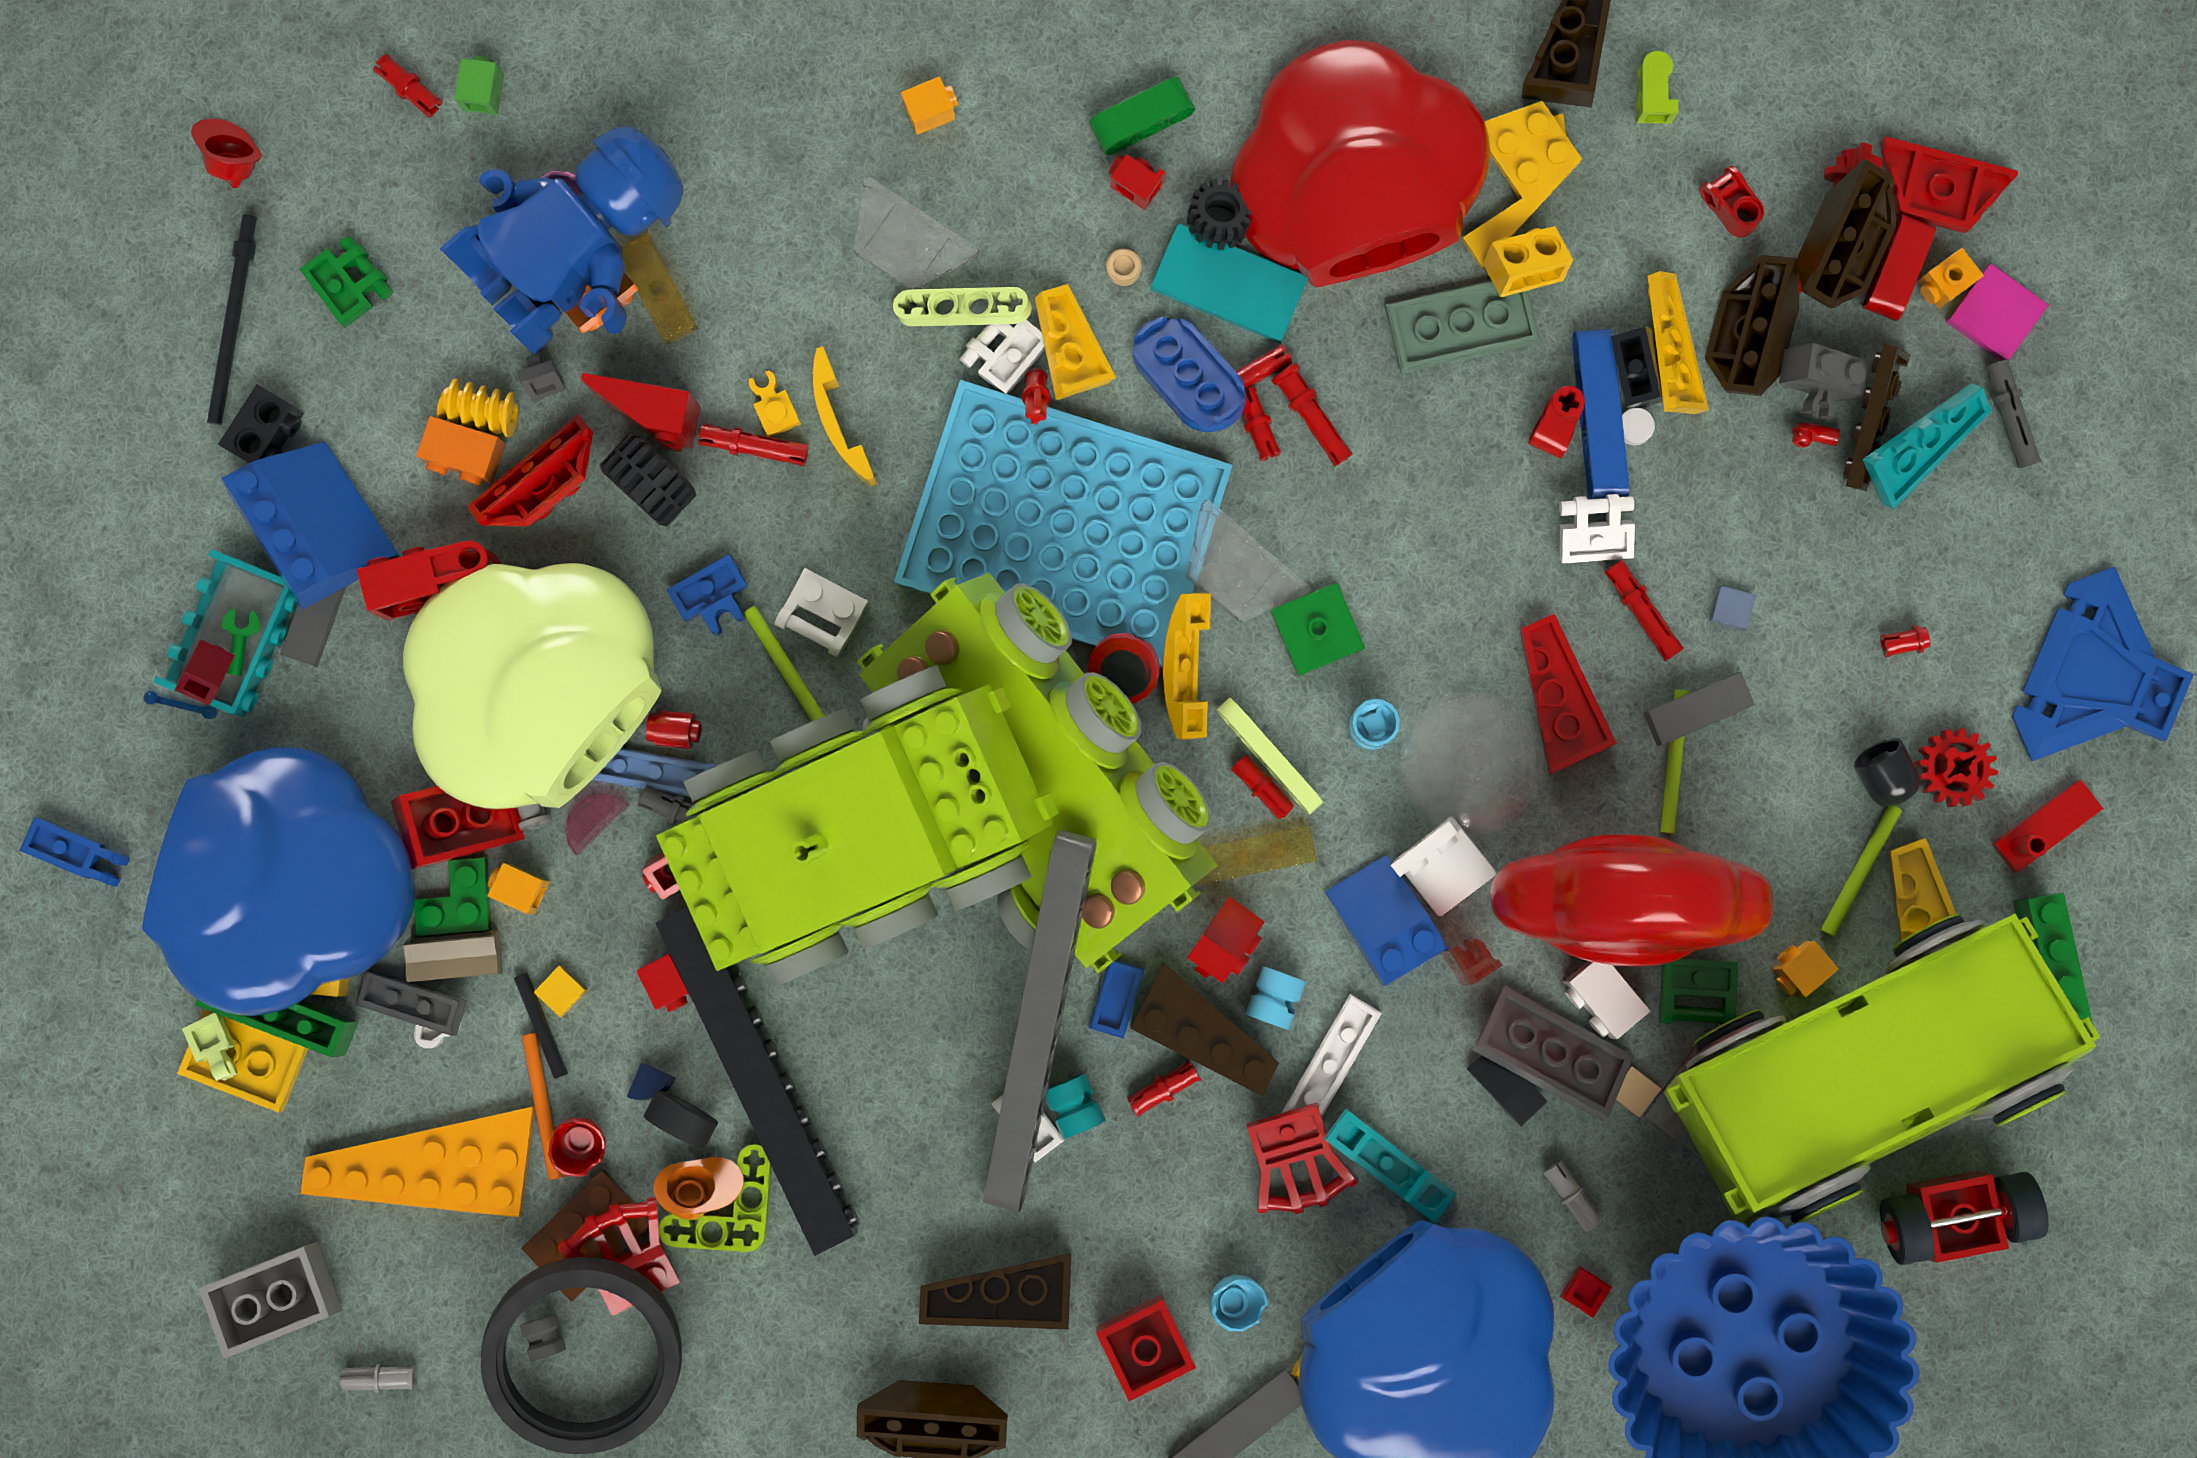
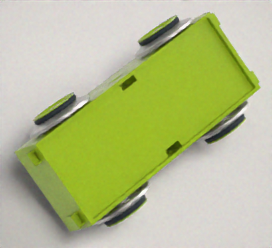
M1960 914L1951 915L1917 931L1896 944L1892 951H1894V955L1897 958L1886 968L1885 973L1887 975L1786 1024H1784L1786 1022L1784 1015L1764 1018L1761 1009H1758L1720 1025L1694 1042L1698 1053L1686 1064L1688 1071L1677 1075L1665 1089L1664 1094L1674 1112L1678 1113L1722 1193L1721 1198L1736 1221L1745 1223L1776 1208L1768 1214L1770 1217L1791 1216L1790 1219L1794 1224L1805 1222L1862 1193L1863 1189L1861 1190V1185L1857 1182L1871 1169L1869 1164L1968 1115H1971L1972 1121L1993 1117V1122L1997 1124L1996 1127H1999L2067 1093L2064 1085L2060 1083L2074 1070L2071 1064L2091 1052L2096 1047L2094 1042L2101 1037L2089 1017L2080 1020L2034 945L2033 941L2039 936L2027 917L2019 920L2017 915L2013 914L1982 929L1986 924L1984 920L1964 922Z

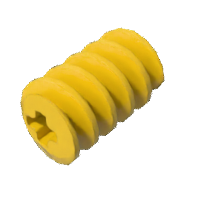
M454 378L450 386L446 387L441 393L437 406V418L442 420L448 419L449 422L455 424L462 422L463 426L467 428L476 426L482 432L490 429V432L495 435L503 432L504 436L510 438L516 431L519 408L518 404L515 403L514 392H509L505 400H501V390L496 388L491 397H488L486 385H481L476 394L474 393V384L468 381L464 389L460 390V380Z

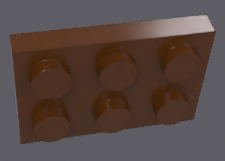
M601 1170L521 1249L538 1267L566 1259L558 1250L557 1245L563 1239L568 1240L585 1223L586 1217L592 1214L598 1216L609 1211V1206L616 1202L619 1205L635 1202L605 1170ZM648 1217L627 1219L637 1239L649 1228ZM614 1224L603 1231L616 1256L619 1257L628 1248V1245L619 1227ZM593 1237L580 1248L588 1257L605 1259ZM587 1287L567 1288L560 1291L572 1302Z

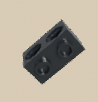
M256 384L218 445L247 463L283 453L281 448L288 437H293L299 431L302 424L301 417L304 413ZM279 408V418L275 422L269 423V414L274 409ZM260 438L261 444L259 449L254 453H250L249 446L251 442Z

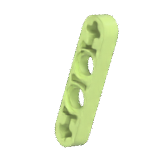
M1018 287L911 289L899 293L893 302L895 314L900 322L906 326L1018 324L1025 321L1030 316L1032 310L1027 294ZM986 299L989 302L986 311L980 314L971 312L970 308L974 301ZM998 299L1001 305H996L995 300ZM1018 299L1021 305H1017L1015 311L1011 312L1008 306L1013 304V300ZM951 300L954 302L951 312L945 315L936 313V307L941 301ZM910 302H914L917 307L912 308L911 314H907L904 309L909 308ZM924 308H928L929 314L925 312Z
M1228 698L1216 709L1225 723L1308 815L1323 804L1318 794L1234 700Z

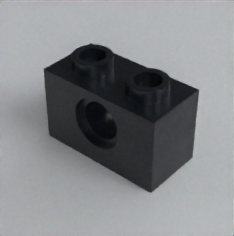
M1645 326L1611 336L1626 406L1643 408L1663 402L1654 328Z

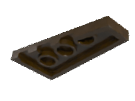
M1883 344L1882 351L1876 352L1871 368V372L1875 373L1872 388L1867 387L1862 400V408L1866 409L1863 422L1857 423L1853 434V444L1857 445L1853 458H1848L1844 467L1843 478L1847 479V487L1867 492L1871 477L1863 459L1881 447V443L1875 441L1877 435H1884L1888 428L1891 416L1890 407H1887L1889 400L1898 397L1902 382L1899 381L1900 373L1898 370L1900 366L1907 367L1911 357L1910 354L1898 346Z

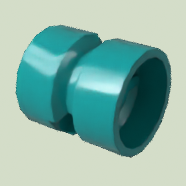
M1086 1073L1047 1089L1046 1101L1050 1110L1058 1113L1055 1122L1063 1139L1080 1134L1106 1121L1099 1102L1093 1101L1090 1098L1094 1091Z

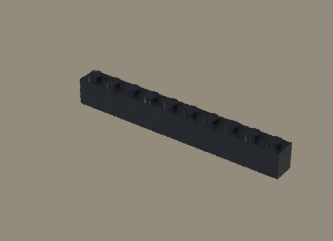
M688 907L655 922L814 1256L854 1237L858 1233L855 1226L860 1224L859 1218L851 1204L845 1206L839 1194L844 1191L841 1180L835 1171L829 1173L824 1162V1159L828 1158L826 1149L819 1137L813 1139L807 1127L812 1124L811 1118L803 1104L797 1106L792 1096V1093L796 1091L793 1080L787 1071L784 1073L780 1071L776 1062L780 1058V1054L771 1038L766 1040L760 1029L764 1025V1021L758 1008L755 1005L750 1007L744 996L749 990L742 975L739 972L734 974L731 966L716 971Z

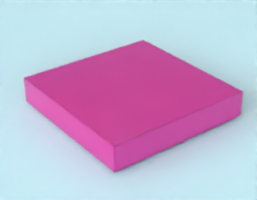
M1989 264L1982 272L1984 276L1973 284L1946 323L1997 360H2009L2049 305L1997 267Z

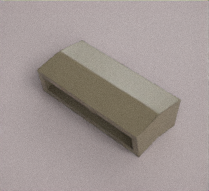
M498 929L408 938L402 945L407 982L503 974Z

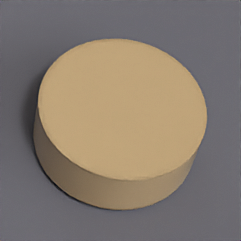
M1122 248L1115 250L1107 259V275L1117 285H1131L1137 281L1141 274V260L1130 249Z

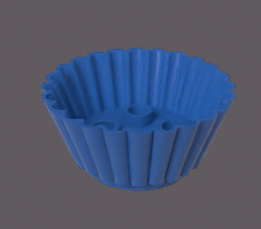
M1772 1217L1759 1218L1748 1226L1736 1220L1721 1223L1710 1236L1705 1233H1694L1687 1236L1679 1247V1254L1666 1253L1656 1258L1651 1266V1277L1636 1283L1631 1288L1628 1295L1630 1309L1620 1316L1614 1325V1335L1619 1346L1611 1354L1608 1366L1612 1377L1618 1381L1612 1395V1404L1621 1416L1628 1418L1625 1425L1626 1439L1632 1447L1647 1451L1645 1458H1885L1897 1449L1899 1433L1896 1427L1904 1425L1909 1421L1914 1410L1912 1398L1907 1391L1914 1388L1920 1375L1919 1366L1913 1358L1908 1356L1915 1346L1916 1334L1910 1324L1899 1319L1903 1313L1904 1305L1901 1296L1892 1288L1881 1286L1883 1277L1879 1266L1869 1259L1855 1258V1251L1846 1239L1841 1237L1822 1238L1819 1230L1809 1223L1799 1222L1785 1227L1782 1222Z

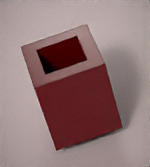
M200 639L174 690L210 706L235 655L225 651L219 645L210 644Z

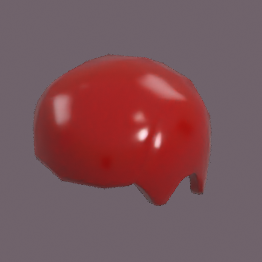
M569 1118L558 1125L550 1137L549 1159L553 1167L565 1176H585L594 1166L601 1162L605 1154L606 1138L601 1127L589 1118Z

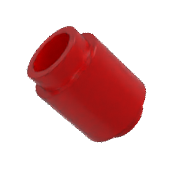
M659 710L658 713L649 714L646 725V739L649 742H655L656 746L692 749L694 742L699 743L702 723L701 721H696L695 713Z

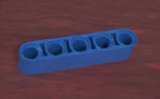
M1611 328L1575 331L1572 336L1576 388L1582 392L1585 399L1584 408L1580 415V427L1588 500L1603 499L1608 494L1629 497V478L1618 373L1611 336H1613Z

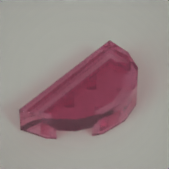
M607 794L588 796L577 803L568 815L565 828L567 843L573 853L578 856L629 804L619 797Z

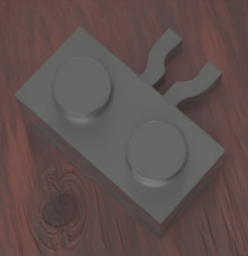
M1816 343L1784 349L1779 384L1809 393L1804 401L1802 413H1816L1819 405L1818 418H1832L1834 415L1833 401L1837 402L1864 396L1869 361Z

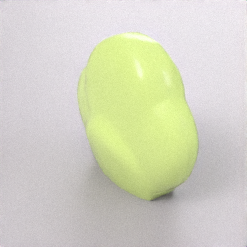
M563 563L539 569H528L506 564H491L464 578L444 583L440 588V592L431 595L415 615L403 651L404 675L415 704L412 727L413 741L423 768L433 782L445 793L462 802L486 809L515 808L533 804H540L543 807L560 808L566 804L623 747L646 717L662 691L658 676L654 672L653 629L641 601L630 587L615 575L585 564Z

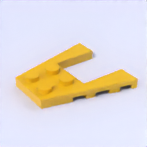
M1543 101L1484 121L1489 133L1490 157L1520 200L1463 237V243L1481 269L1484 268L1483 262L1491 243L1500 237H1512L1581 163L1582 157Z

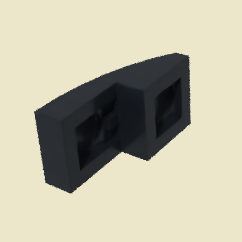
M1482 1055L1467 1068L1472 1077L1520 1127L1547 1103V1100L1528 1080Z

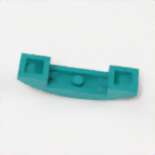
M1347 1109L1344 1110L1324 1137L1327 1142L1434 1223L1438 1221L1457 1195V1193Z

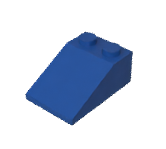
M1387 855L1325 891V894L1382 986L1390 984L1448 948L1430 916L1403 877H1399L1391 867L1392 862Z

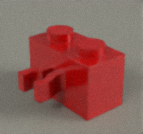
M1229 896L1187 958L1198 965L1195 971L1207 979L1209 975H1212L1218 981L1224 983L1231 972L1238 976L1249 961V956L1262 940V937L1257 933L1265 921Z

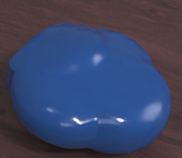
M277 747L254 751L230 762L212 774H203L186 780L159 853L145 908L142 930L161 949L170 971L179 984L203 1003L227 1013L244 1016L263 1015L281 1011L302 1001L323 984L347 979L365 972L378 963L394 947L404 933L414 911L416 890L412 861L399 833L386 820L369 808L365 795L357 781L335 761L323 754L303 748Z
M1419 1220L1356 1266L1323 1295L1300 1319L1302 1337L1305 1341L1299 1375L1301 1404L1306 1420L1316 1439L1334 1457L1532 1458L1539 1448L1550 1425L1554 1410V1383L1548 1359L1554 1331V1308L1546 1281L1540 1270L1524 1252L1506 1239L1484 1230L1444 1228Z

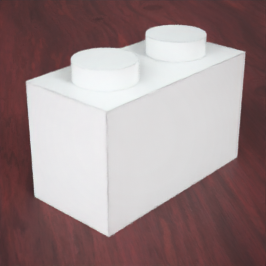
M1587 961L1563 981L1569 988L1565 992L1568 999L1578 1009L1584 1007L1592 1016L1589 1020L1590 1025L1602 1038L1608 1035L1611 1039H1618L1651 1012L1613 965Z

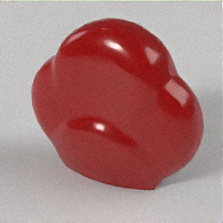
M1343 40L1321 45L1307 51L1285 66L1269 84L1260 104L1256 128L1243 144L1233 164L1230 187H1233L1234 183L1239 185L1237 191L1241 193L1247 209L1253 214L1246 216L1251 219V224L1245 238L1264 257L1279 265L1301 272L1315 288L1396 269L1434 254L1460 239L1464 226L1463 219L1476 201L1488 174L1490 159L1489 133L1479 109L1463 91L1445 80L1419 72L1402 55L1387 46L1370 41Z
M1639 834L1592 836L1565 844L1551 853L1515 860L1506 864L1495 875L1490 891L1493 913L1506 928L1531 938L1543 940L1556 949L1576 958L1615 966L1660 965L1679 960L1695 950L1746 941L1760 935L1770 924L1773 917L1774 904L1773 891L1769 881L1762 873L1755 869L1729 861L1722 856L1691 851L1667 839Z

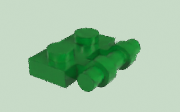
M347 236L340 241L339 244L345 253L338 258L327 248L299 269L344 328L373 308V305L366 297L368 293L375 291L381 300L389 298L393 293L386 283L388 279L385 274L372 265L368 259L369 253L363 245H357L351 236ZM354 266L364 276L357 283L354 282L347 272Z

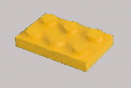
M203 1009L199 1020L214 1012ZM223 1016L235 1044L234 1047L226 1050V1053L234 1062L238 1075L225 1081L223 1079L216 1081L212 1075L208 1060L196 1062L188 1045L177 1074L278 1113L284 1112L309 1050L303 1046Z

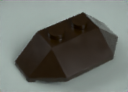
M1867 159L1860 161L1825 195L1797 257L1802 292L1828 308H1835L1841 303L1867 292L1896 228L1895 201L1892 192L1894 178Z
M1761 255L1754 261L1753 266L1741 273L1722 292L1705 360L1726 393L1761 396L1779 378L1784 349L1789 348L1799 311L1798 260L1796 257Z
M898 1380L858 1403L856 1437L864 1441L868 1440L877 1448L897 1457L980 1458L995 1449L1001 1450L1006 1448L1008 1414L974 1385Z

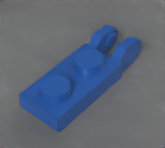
M34 817L19 850L83 878H93L118 887L120 878L110 872L95 869L100 857L120 866H127L130 860L129 857L104 848L105 845L38 817Z

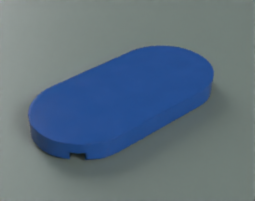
M1159 317L1143 325L1134 338L1132 348L1134 364L1139 373L1179 419L1188 427L1202 432L1220 431L1235 423L1242 415L1246 405L1244 383L1237 372L1191 322L1178 317V320Z

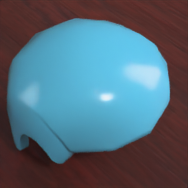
M1236 1274L1221 1279L1213 1288L1209 1300V1310L1213 1319L1227 1331L1243 1332L1254 1326V1324L1260 1323L1264 1308L1268 1306V1299L1263 1287L1249 1276Z

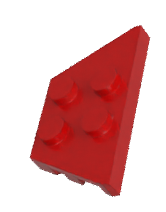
M1887 136L1880 143L1886 172L1894 178L1892 192L1896 216L1904 214L1921 222L1961 233L1968 232L1982 214L2018 175V171Z

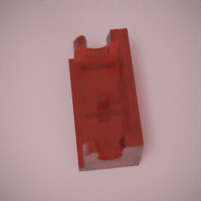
M1467 939L1463 940L1464 946L1468 950L1463 951L1456 945L1453 948L1448 946L1446 950L1441 952L1461 985L1472 986L1503 966L1499 959L1493 958L1485 944L1478 939H1473V943Z

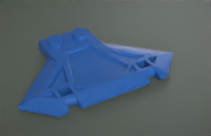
M2115 566L2067 584L2063 595L2073 600L2069 611L2057 608L2022 691L2032 697L2028 709L2017 705L2012 715L2031 762L2123 727H2129L2159 741L2167 740L2194 674L2155 657ZM2087 607L2094 609L2091 619L2083 617ZM2046 704L2053 706L2049 717L2042 714Z

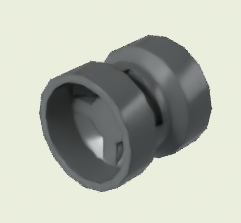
M556 1313L520 1325L523 1337L527 1338L529 1342L527 1353L531 1362L566 1350L564 1339L557 1332L559 1322Z

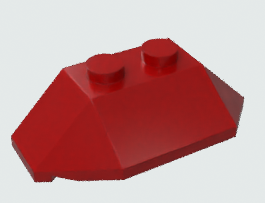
M579 414L573 417L467 506L481 526H532L538 520L546 518L552 512L553 507L565 497L575 494L581 484L587 480L593 431Z

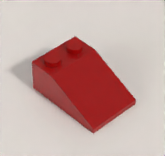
M582 373L581 381L596 397L655 441L661 443V448L675 452H682L683 447L693 448L701 407L689 391Z
M438 786L399 795L391 801L399 834L409 852L413 870L525 839L523 830L519 829L520 819L516 807L505 809L477 807L452 797Z

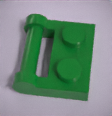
M1681 958L1662 964L1658 1010L1659 1023L1671 1024L1673 1020L1720 1023L1722 1025L1736 1018L1738 962ZM1675 995L1722 998V1007L1718 1009L1674 1006Z

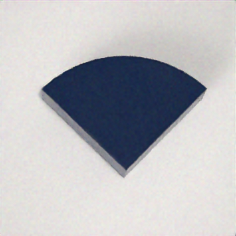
M641 1063L627 1097L641 1101L652 1099L658 1090L668 1091L676 1077L648 1064Z

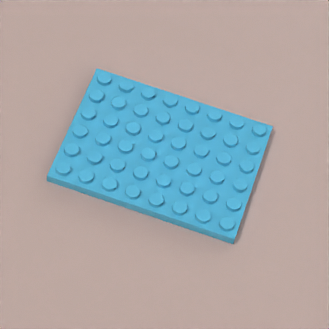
M960 380L894 583L928 595L941 583L955 577L957 579L955 583L958 585L989 572L1005 593L1015 584L1025 583L1047 596L1060 610L1068 623L1072 640L1096 647L1100 640L1112 634L1135 635L1134 637L1142 641L1144 639L1152 645L1159 657L1160 668H1163L1165 640L1172 612L1181 594L1193 593L1233 465L1047 407L1046 420L1039 421L1038 425L1031 424V419L1025 417V405L1021 398Z

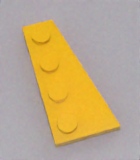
M1663 271L1648 275V296L1651 301L1664 412L1698 414L1708 411L1709 407L1677 275Z
M1926 838L1889 850L1901 941L1939 920L1957 914Z

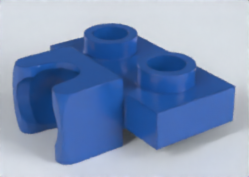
M730 554L667 589L683 620L688 622L701 614L714 636H719L722 633V628L719 624L721 614L730 612L737 621L743 622L746 620L743 611L733 596L749 586Z

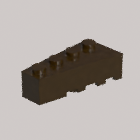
M1162 963L1130 1029L1263 1096L1279 1062L1171 968Z
M1071 1253L922 1285L920 1287L919 1324L1069 1330Z

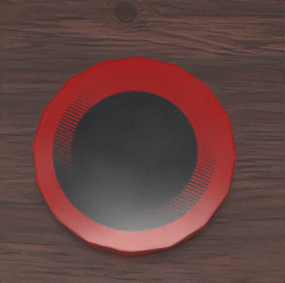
M1129 633L1112 634L1100 640L1092 651L1087 667L1088 673L1094 672L1106 677L1119 687L1131 703H1137L1148 697L1156 687L1161 670L1159 657L1152 645L1144 639L1142 641Z

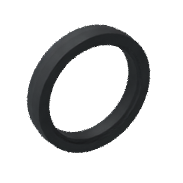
M575 1257L554 1261L522 1277L507 1291L493 1311L487 1323L481 1347L482 1381L487 1397L498 1416L512 1431L530 1443L547 1450L566 1454H591L607 1451L633 1440L646 1431L668 1405L676 1388L682 1364V1344L678 1322L673 1309L661 1291L649 1279L634 1269L615 1261L594 1257ZM588 1287L618 1295L641 1312L648 1321L656 1338L659 1366L651 1385L634 1405L622 1413L605 1420L576 1423L563 1421L544 1414L523 1398L512 1382L507 1368L505 1355L506 1340L516 1319L538 1299L567 1288Z

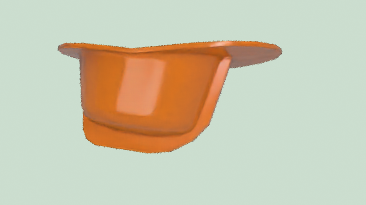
M709 1157L668 1165L657 1175L654 1181L653 1192L656 1201L665 1210L681 1219L692 1220L700 1218L709 1211L729 1206L741 1193L744 1177L740 1168L733 1161L723 1157Z

